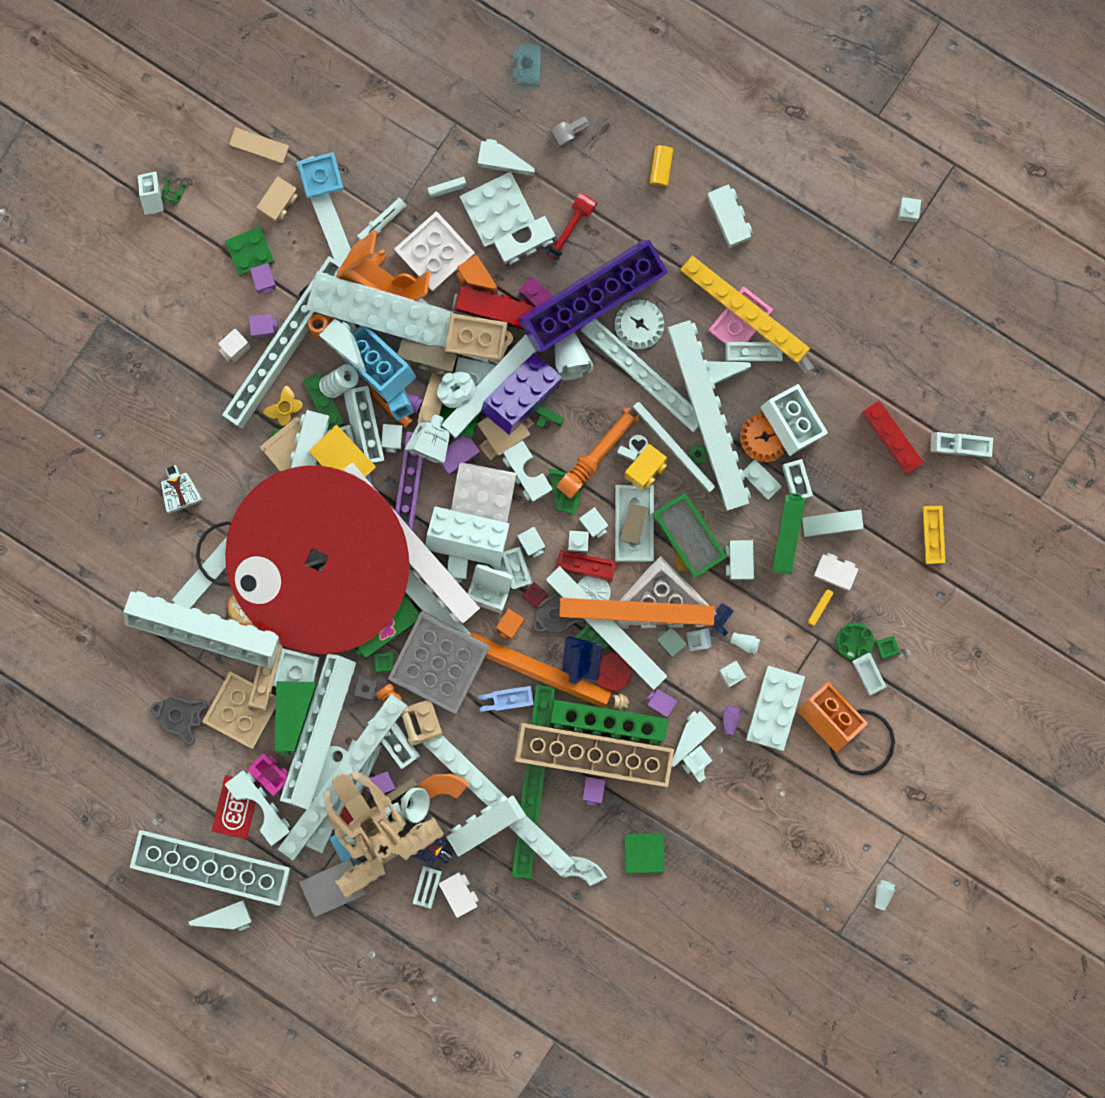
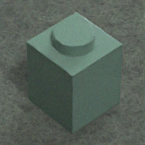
M672 627L669 630L664 628L658 634V644L671 658L687 645Z

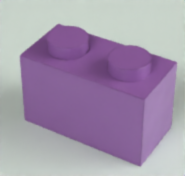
M459 435L456 439L453 438V443L447 447L445 462L441 463L449 476L459 469L460 462L468 463L481 454L470 437Z

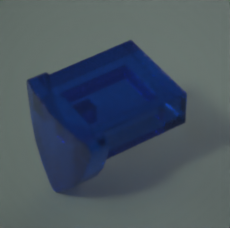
M721 603L715 611L713 627L723 636H726L728 631L723 625L734 611Z

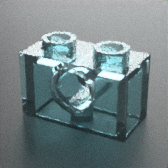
M518 44V49H514V61H517V68H513V79L517 80V85L539 86L541 45ZM529 61L532 63V66L529 69H525L522 67V63Z

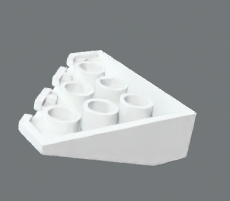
M661 556L644 572L620 600L709 606L691 585ZM613 620L621 629H627L629 625H641V628H656V625L668 624V628L683 627V624ZM695 625V627H703V626H704V625Z

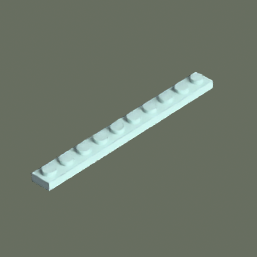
M393 694L389 696L310 804L309 810L304 812L280 845L279 851L292 861L296 859L327 816L324 806V792L327 789L329 790L332 808L340 798L332 787V779L344 773L349 775L353 781L351 773L361 770L407 707L405 703Z
M443 735L423 742L456 776L470 783L467 787L487 806L490 805L492 808L497 806L496 801L505 796ZM526 815L509 825L560 876H563L575 863Z

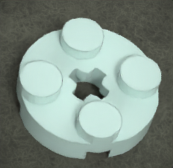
M447 373L439 384L437 396L446 407H460L463 405L462 402L466 399L469 401L473 397L476 386L468 373Z

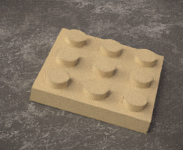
M230 671L202 722L254 749L276 709V696L271 693L267 711L247 707L253 683Z

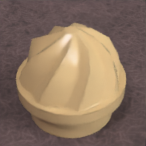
M622 694L612 695L610 709L626 711L629 707L628 698Z

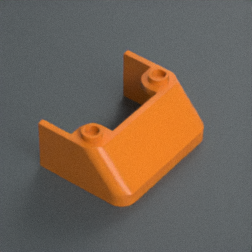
M373 231L354 244L336 275L337 278L418 301L427 295L431 272L428 270L416 279L406 273L399 274L396 277L391 276L368 259V257L373 255L377 232Z

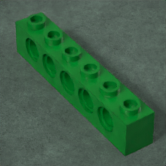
M553 700L549 723L554 724L553 728L565 729V726L573 727L572 731L584 733V729L592 730L591 734L603 736V732L611 733L610 737L621 739L623 735L629 736L630 741L640 742L641 739H647L648 744L659 745L660 742H665L668 719ZM568 711H572L575 714L573 722L566 720V713ZM588 714L594 717L592 725L585 723V716ZM607 717L613 720V726L610 729L604 726V720ZM625 721H630L632 724V729L629 732L623 729ZM644 724H648L651 727V732L648 735L642 733L641 728Z

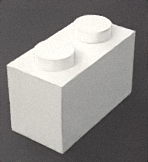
M236 329L232 330L218 343L221 347L219 352L227 361L232 360L234 363L251 349L249 343Z
M827 553V555L823 554L813 577L849 591L858 572V568H855L856 564L847 560L844 563L838 561V557Z
M460 872L439 883L457 918L478 907L476 903L479 901L474 891L470 893L467 887L470 883L465 874L461 875Z

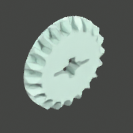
M640 299L632 300L619 309L615 318V331L618 338L625 345L634 349H645L653 346L661 338L664 331V318L660 309L655 304ZM642 319L645 328L639 327L637 329L634 320L640 321Z

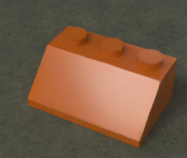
M829 681L797 710L836 753L868 724Z

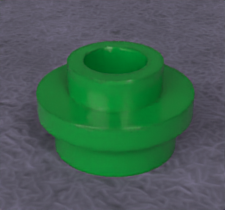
M695 445L690 448L688 457L695 464H701L707 458V451L703 446ZM696 451L701 452L700 458L694 456Z

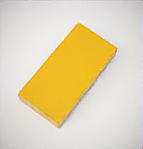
M829 589L824 592L807 624L812 627L815 626L834 592Z

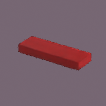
M560 550L556 569L560 566L565 572L613 581L616 561Z

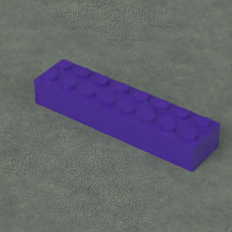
M642 240L517 319L535 351L543 352L663 277L668 272L651 241Z

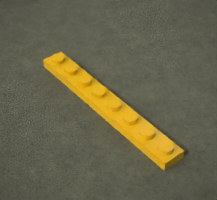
M693 255L680 269L685 276L797 364L810 351L806 344Z

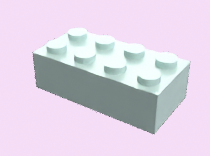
M434 507L425 546L429 551L500 567L510 524Z
M771 666L766 667L745 741L784 751L805 676Z

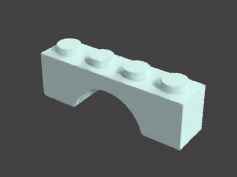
M242 771L228 781L225 786L237 801L250 799L262 807L264 823L260 832L269 844L274 846L290 833L288 829L291 826L285 818H279L277 815L279 810L273 802L269 804L266 801L267 794L261 787L257 789L253 784L256 780L251 773Z

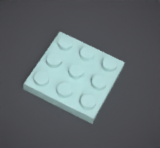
M511 171L460 196L485 248L510 233L513 235L527 228L528 224L535 221Z

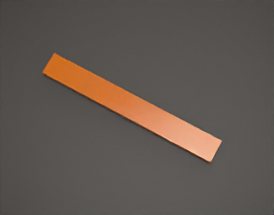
M560 598L559 617L714 626L715 606Z
M470 632V636L490 646L485 658L599 707H606L611 695L610 691Z

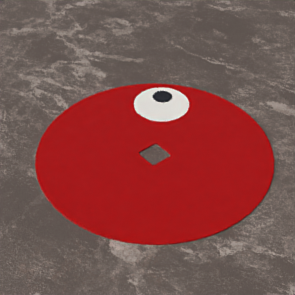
M320 465L293 467L273 474L254 487L237 508L228 530L225 561L228 580L235 599L248 619L260 631L274 632L279 636V644L312 654H331L353 649L380 633L391 621L401 605L409 578V552L403 528L387 501L372 486L353 474ZM312 548L328 556L322 572L305 564Z

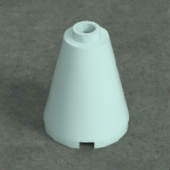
M575 332L555 344L556 372L562 376V380L566 381L583 377V372L587 371L589 374L594 369L592 361Z

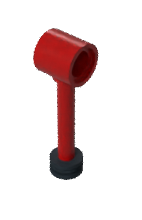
M583 192L578 195L571 207L576 211L554 247L549 246V251L546 250L550 258L559 260V255H562L560 250L582 215L588 218L596 207L597 201Z

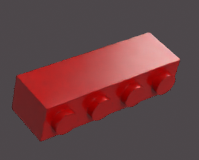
M465 284L464 287L461 286L458 289L453 311L482 319L507 322L508 326L522 330L523 328L517 318L535 307L530 305L529 301L519 300L517 302L507 295L495 296L492 291L475 290L476 287Z
M880 400L862 412L866 421L905 475H908L924 463Z

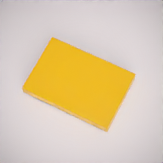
M337 425L309 450L322 466L344 470L353 463L365 477L376 468Z

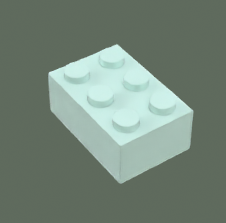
M799 384L771 398L760 407L789 456L817 442L828 434Z

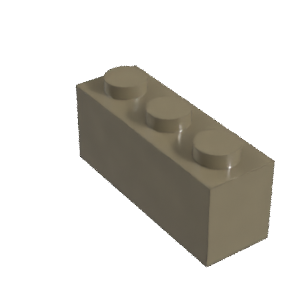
M402 338L397 354L410 367L417 368L418 371L423 373H436L441 378L447 373L453 374L458 358V353L444 351L445 347L426 345L406 338Z

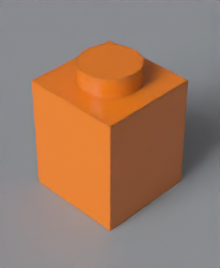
M508 609L496 627L499 631L497 634L506 640L508 637L513 639L525 619Z

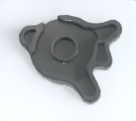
M555 590L551 596L545 598L539 604L533 629L538 633L559 634L568 630L575 623H586V621L580 618L559 617L560 598L563 597Z
M172 696L161 702L153 703L151 712L156 716L160 727L165 732L180 736L186 745L191 746L195 743L191 727L201 726L200 713L206 709L207 702L204 699L188 701L183 697Z

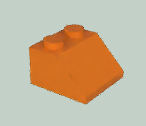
M477 254L457 266L458 273L456 274L462 286L466 284L476 287L475 290L477 291L489 290L494 292V295L498 293L495 282Z

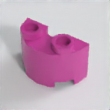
M263 753L247 770L275 796L285 786L289 772L285 768L281 770L277 766L279 762L271 754L267 757Z

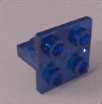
M570 636L565 638L562 671L570 675L569 683L577 684L582 678L595 681L599 679L602 644Z

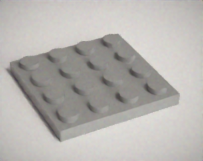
M421 611L388 680L457 714L490 646Z

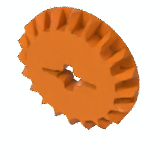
M765 414L752 416L742 426L740 443L745 453L752 459L760 462H771L777 460L785 453L786 449ZM763 433H765L766 436H771L767 439V442H765L764 439L759 438L763 435Z

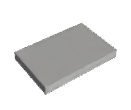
M352 858L299 882L314 917L368 894L364 887L357 893H352V896L349 898H345L335 882L349 868L355 866Z

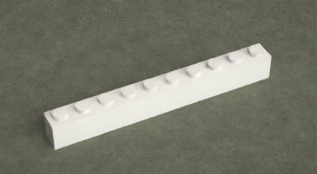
M353 463L343 470L357 476L373 487ZM394 511L406 537L409 565L413 568L411 570L412 574L418 580L420 578L423 579L426 583L423 586L430 594L434 592L437 595L438 599L436 601L443 609L447 607L451 611L449 616L456 623L460 622L463 624L480 609L479 606Z

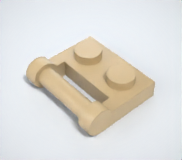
M429 700L407 706L400 715L403 718L409 736L408 742L411 746L443 735L433 704ZM415 713L422 733L420 735L415 733L410 718L411 714Z

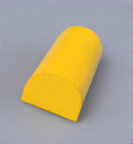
M655 146L650 185L668 187L673 148Z

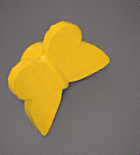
M285 386L281 392L280 401L265 408L263 413L271 419L278 418L279 424L286 426L290 422V414L299 412L303 404L300 400L294 399L293 391L290 387Z

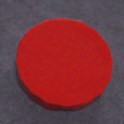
M608 653L601 656L594 667V678L597 684L608 691H618L624 688L629 683L632 675L631 666L617 653Z

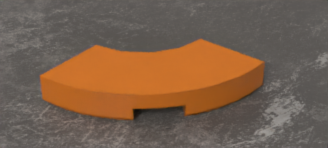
M433 774L422 780L417 787L425 789L431 799L439 794H448L457 799L470 783L453 774Z

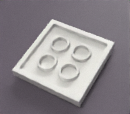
M437 211L394 249L418 277L428 270L431 272L428 287L432 292L458 270L457 266L475 255V252Z
M460 462L451 510L507 523L517 473Z

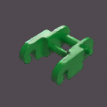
M167 178V183H165L163 189L165 192L162 195L163 202L169 200L174 202L176 206L180 202L178 200L179 197L182 198L186 183L183 182L180 191H173L168 188L171 178ZM168 193L177 194L176 198L169 197Z

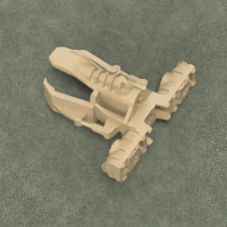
M353 772L351 775L354 780L360 781L369 788L377 807L369 808L349 775L341 773L332 779V787L354 819L349 823V826L332 808L329 790L327 789L324 792V806L335 830L336 837L343 842L344 847L352 858H358L363 855L367 858L366 862L349 868L340 879L335 880L345 898H349L354 892L357 893L369 885V882L372 880H377L378 876L386 874L383 864L400 855L406 861L409 859V856L417 854L418 850H423L435 842V839L443 837L444 834L434 817H432L429 821L415 825L406 836L400 838L398 832L404 827V822L399 813L395 811L390 798L386 797L370 781L369 777L359 772ZM388 806L395 821L390 822L386 818L387 814L384 809ZM345 834L350 839L355 838L357 844L354 847L344 839L343 836Z

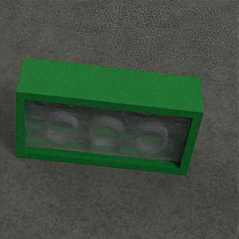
M686 493L679 495L651 514L692 578H696L727 557Z

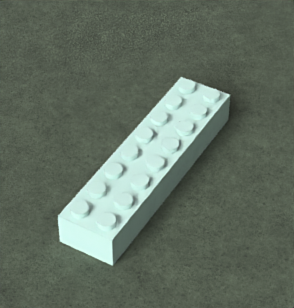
M131 591L123 611L126 626L271 670L279 649V636L272 631L263 632L255 626L240 625L235 620L229 619L227 621L221 619L216 614H204L196 608H184L182 604H171L160 597H148L147 594L140 591L136 593Z
M139 830L130 864L132 869L282 906L291 872V867L144 830Z

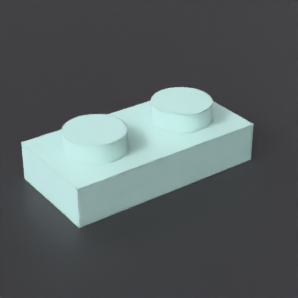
M756 460L743 471L744 477L767 500L782 487Z

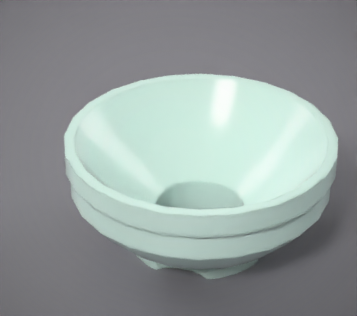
M411 788L402 796L400 808L406 820L418 823L425 818L430 805L427 791L423 788Z

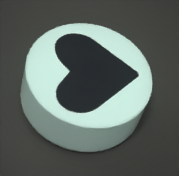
M635 435L629 441V449L638 455L648 445L647 439L642 435Z

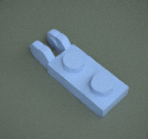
M531 686L494 691L491 694L478 696V700L481 701L494 698L495 704L480 707V712L500 711L534 705Z

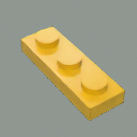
M923 506L925 564H945L943 506Z

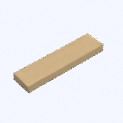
M279 644L272 670L262 666L257 667L247 707L267 711L283 645Z

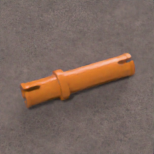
M367 384L370 396L389 413V417L395 419L387 401ZM406 416L397 421L406 429L413 422V419Z

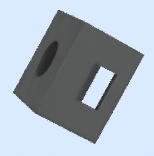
M358 677L354 696L373 701L378 682ZM363 685L369 686L368 692L362 691Z

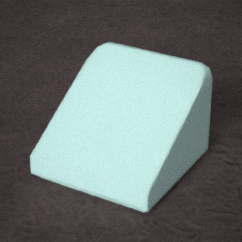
M709 628L686 632L689 651L712 647Z

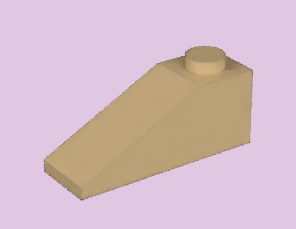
M432 372L417 425L421 422L430 423L432 415H440L443 402L438 398L437 390L442 378L437 376L436 373Z

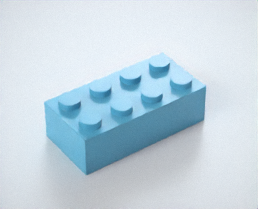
M360 326L352 335L355 337L366 371L362 373L344 357L341 356V358L348 365L353 366L358 375L389 403L416 378V375L410 366L368 327Z

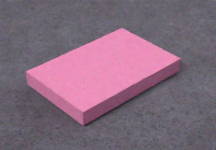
M744 286L739 291L767 315H770L773 311L770 306ZM727 308L708 330L710 334L723 344L725 342H748L756 333L753 328Z

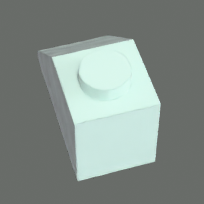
M152 172L138 175L139 195L144 214H156L163 211L157 173Z

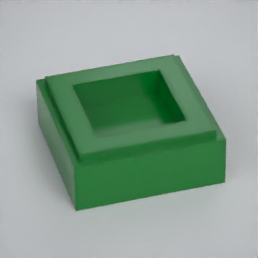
M894 635L875 642L881 660L900 654Z
M393 652L374 653L375 673L392 671L394 667Z

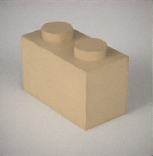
M277 176L256 207L257 210L276 223L279 220L282 221L288 213L286 210L290 204L293 205L298 198L297 188Z

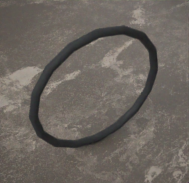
M231 521L214 524L206 530L197 544L196 551L198 567L206 579L217 585L231 587L230 583L219 582L210 577L204 570L200 559V550L207 534L217 527L230 525Z
M860 709L856 711L858 713L874 715L883 721L889 730L891 747L885 761L873 770L862 772L852 770L842 764L831 747L830 750L832 757L841 768L849 773L863 776L876 773L887 765L893 756L895 738L893 729L884 717L874 711Z

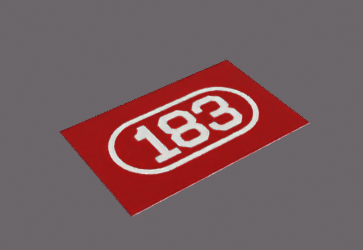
M225 775L212 832L247 839L256 802L250 799L237 801L225 786L234 777ZM253 783L257 787V789L260 788V783Z

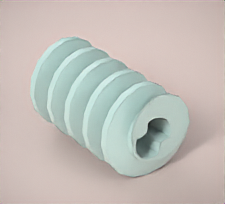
M345 364L321 378L319 382L321 392L329 398L341 395L357 384L358 372L351 365Z

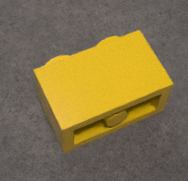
M648 444L625 472V479L641 491H644L646 487L650 488L656 480L654 477L658 473L662 474L666 469L667 457Z

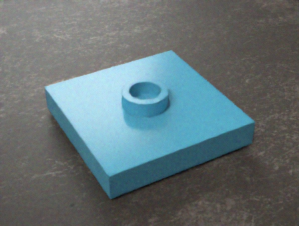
M334 152L297 162L307 199L344 190Z

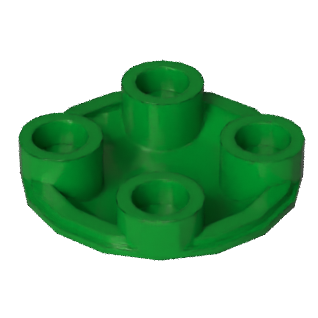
M861 623L844 625L836 637V646L839 653L849 660H856L867 653H871L874 646L872 631Z

